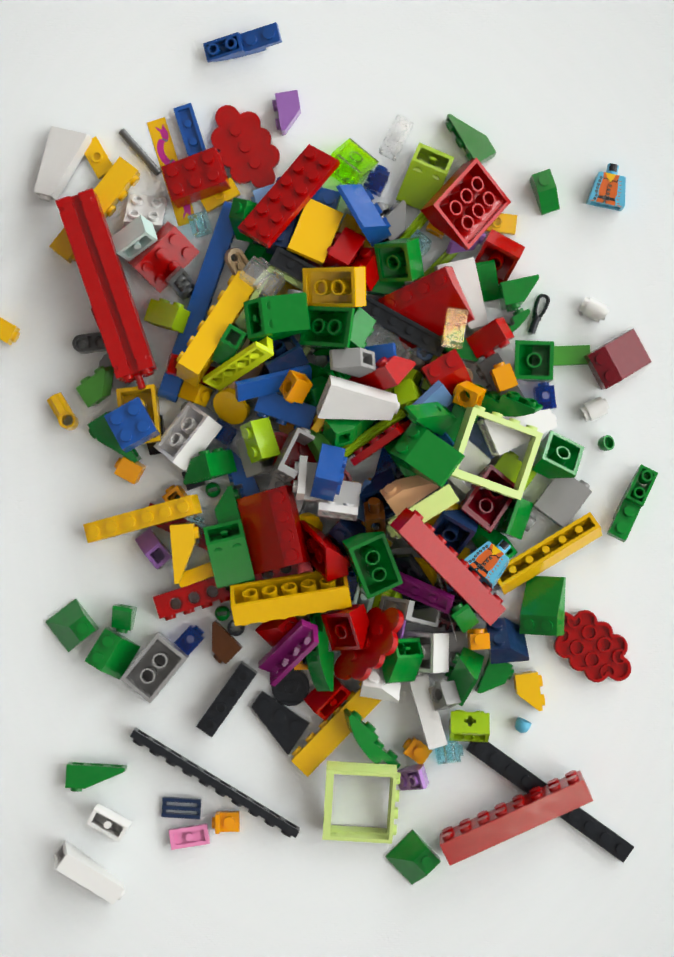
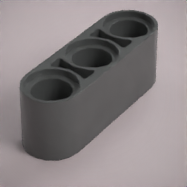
M101 332L77 335L72 341L73 348L81 354L107 351L105 345L97 346V340L102 337ZM80 340H86L87 342L84 349L78 348Z

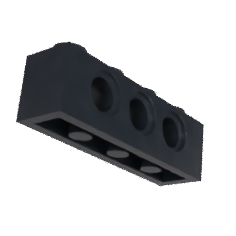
M242 661L196 727L212 738L258 672Z

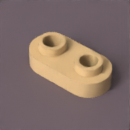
M239 248L228 249L224 260L231 273L236 275L240 270L254 278V269L244 252ZM232 255L235 257L234 261L231 259Z

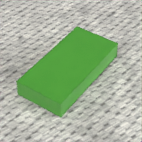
M590 345L554 346L553 366L588 365L584 356L590 353Z

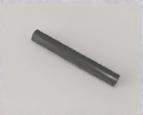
M124 128L120 130V136L155 176H158L162 172Z

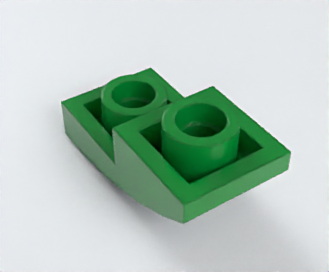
M495 261L475 263L484 302L500 299Z
M521 308L512 313L513 316L510 318L512 326L508 323L512 333L526 320L530 314L529 309L524 311Z

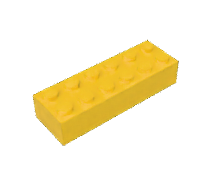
M240 270L236 275H231L227 282V289L222 290L217 297L218 302L216 306L212 305L207 312L208 317L206 321L202 320L200 322L196 336L192 335L187 343L188 348L185 352L181 351L176 360L178 363L175 367L177 368L176 376L194 387L198 386L213 363L211 359L229 324L235 326L236 320L244 309L243 302L249 301L259 284L257 280Z
M318 571L230 585L231 610L235 626H246L258 622L265 623L270 620L306 616L312 613H324L330 610H343L352 607L347 576L327 582Z

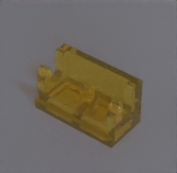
M447 307L441 342L442 347L463 348L469 313L468 309Z

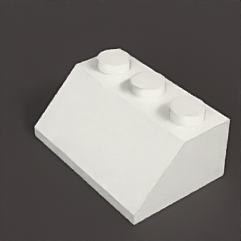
M189 401L161 436V441L157 442L154 447L187 472L191 458L199 456L198 452L206 450L222 429V426Z
M381 666L379 669H372L370 676L362 681L360 696L398 703L401 683L386 684Z

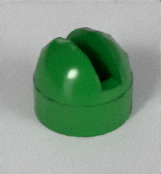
M606 435L598 440L597 445L600 450L609 451L614 448L615 442L610 435Z
M211 482L206 486L205 492L209 497L215 498L220 495L221 487L219 484ZM214 487L218 489L217 491L208 492V489Z
M222 605L216 608V619L225 621L229 618L230 610L227 606ZM227 611V615L218 616L217 612Z

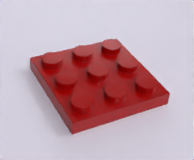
M402 419L386 429L384 433L376 436L369 443L353 453L355 457L350 459L352 464L356 466L404 433L412 421L409 419L405 422Z

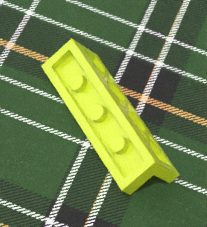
M267 336L259 342L255 341L205 375L203 382L219 391L224 389L274 355L273 339Z

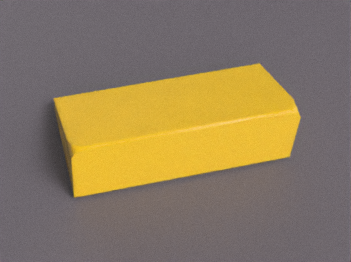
M211 562L185 571L179 586L183 588L213 577Z

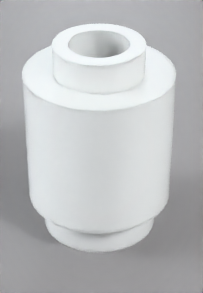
M585 297L579 311L583 312V315L597 322L600 319L604 320L609 312L606 309L607 304L592 297Z
M597 397L583 404L580 412L586 422L589 420L593 421L608 414L610 406L605 398Z

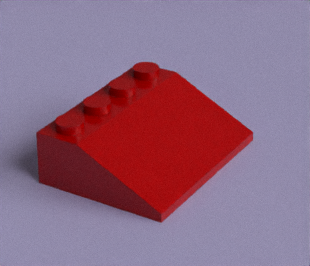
M474 158L464 163L420 211L435 228L465 250H469L511 201L481 162Z
M445 266L378 299L381 304L439 336L475 320L452 266ZM399 337L407 351L417 347Z
M292 485L273 488L237 499L254 575L310 561Z

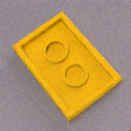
M310 199L302 211L287 250L323 265L328 253L327 249L332 244L344 213Z

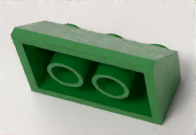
M383 531L359 533L342 541L361 592L367 599L403 584Z

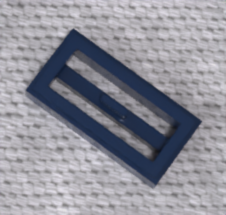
M163 797L161 817L200 819L202 799ZM167 802L195 803L197 807L167 805ZM166 810L197 811V814L166 812Z

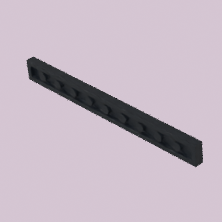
M277 247L268 264L303 283L302 268H316L280 247ZM366 295V306L361 308L376 320L375 324L437 358L440 357L448 342L447 339Z
M135 728L130 737L133 738L132 741L138 746L142 747L144 745L148 747L151 754L157 757L161 755L166 758L165 762L173 767L177 765L182 768V772L187 776L192 777L193 775L199 779L198 782L206 787L210 785L215 788V792L222 797L228 796L236 806L241 807L243 805L249 809L248 812L255 817L259 815L265 819L264 822L269 826L279 827L282 829L281 833L285 836L296 838L300 827L140 729Z
M470 742L466 747L468 752L527 794L537 786L542 788L548 785L490 742ZM580 807L559 816L623 863L634 849L632 844Z

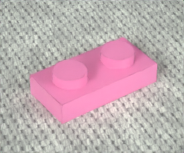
M207 823L169 829L171 850L210 844Z

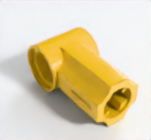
M62 392L51 396L47 402L57 417L59 425L68 431L75 430L79 420ZM71 416L73 422L66 426L64 421L67 417Z

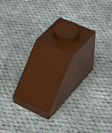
M215 620L212 623V651L215 653L213 657L220 664L222 662L227 664L243 646Z

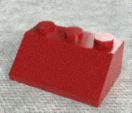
M395 355L389 358L382 357L375 363V371L361 378L351 376L348 380L380 390H387L397 386L413 369L416 363L415 361Z
M301 520L310 559L309 562L327 582L348 576V567L350 566L348 557L321 530L305 520Z

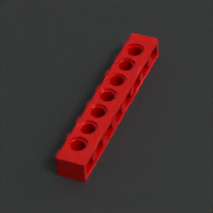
M298 564L292 565L289 573H283L281 569L272 570V578L298 574ZM262 573L254 575L255 581L266 580ZM212 577L154 596L153 600L159 618H165V621L176 618L177 613L183 612L186 615L195 612L194 608L198 606L204 609L213 606L212 602L220 600V603L231 600L230 591L226 587L217 589V596L211 597L208 594V588L210 586L217 588L215 578ZM192 592L199 594L200 598L197 603L190 601L189 596ZM173 598H178L181 601L179 609L172 607L171 601Z

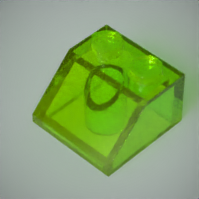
M349 138L331 154L340 163L331 176L343 185L362 184L379 161Z

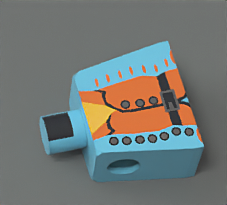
M609 163L606 172H599L597 174L586 204L616 211L624 209L626 177L617 175L619 165Z
M503 539L497 546L487 541L464 560L470 565L468 569L474 570L481 577V580L493 589L509 564V557L505 553L511 546Z

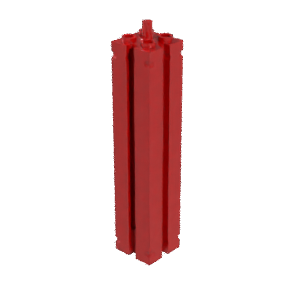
M91 188L79 192L78 195L55 200L116 379L120 382H125V384L136 381L138 390L145 389L146 386L143 378L153 375L154 371L158 369L122 264L116 253L112 235L98 195Z

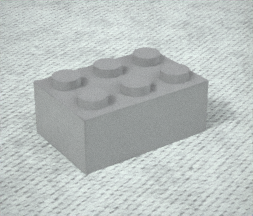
M159 632L120 679L147 702L151 703L189 656Z

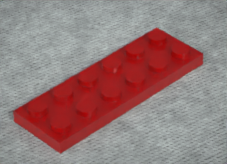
M309 144L238 226L239 232L269 249L340 165L339 160Z

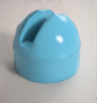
M518 717L515 722V728L518 732L525 733L530 729L532 723Z

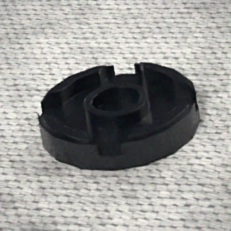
M293 668L276 686L271 685L273 696L279 703L286 706H295L303 702L308 696L310 686L305 673Z

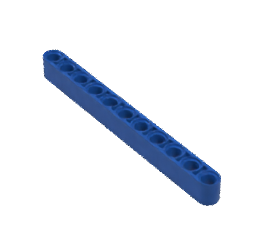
M225 201L222 206L187 310L191 313L183 334L178 333L172 350L173 354L179 355L181 351H186L190 337L192 335L196 336L200 322L206 320L207 312L225 265V253L231 248L235 236L229 219L232 203ZM164 373L157 396L176 403L184 380Z

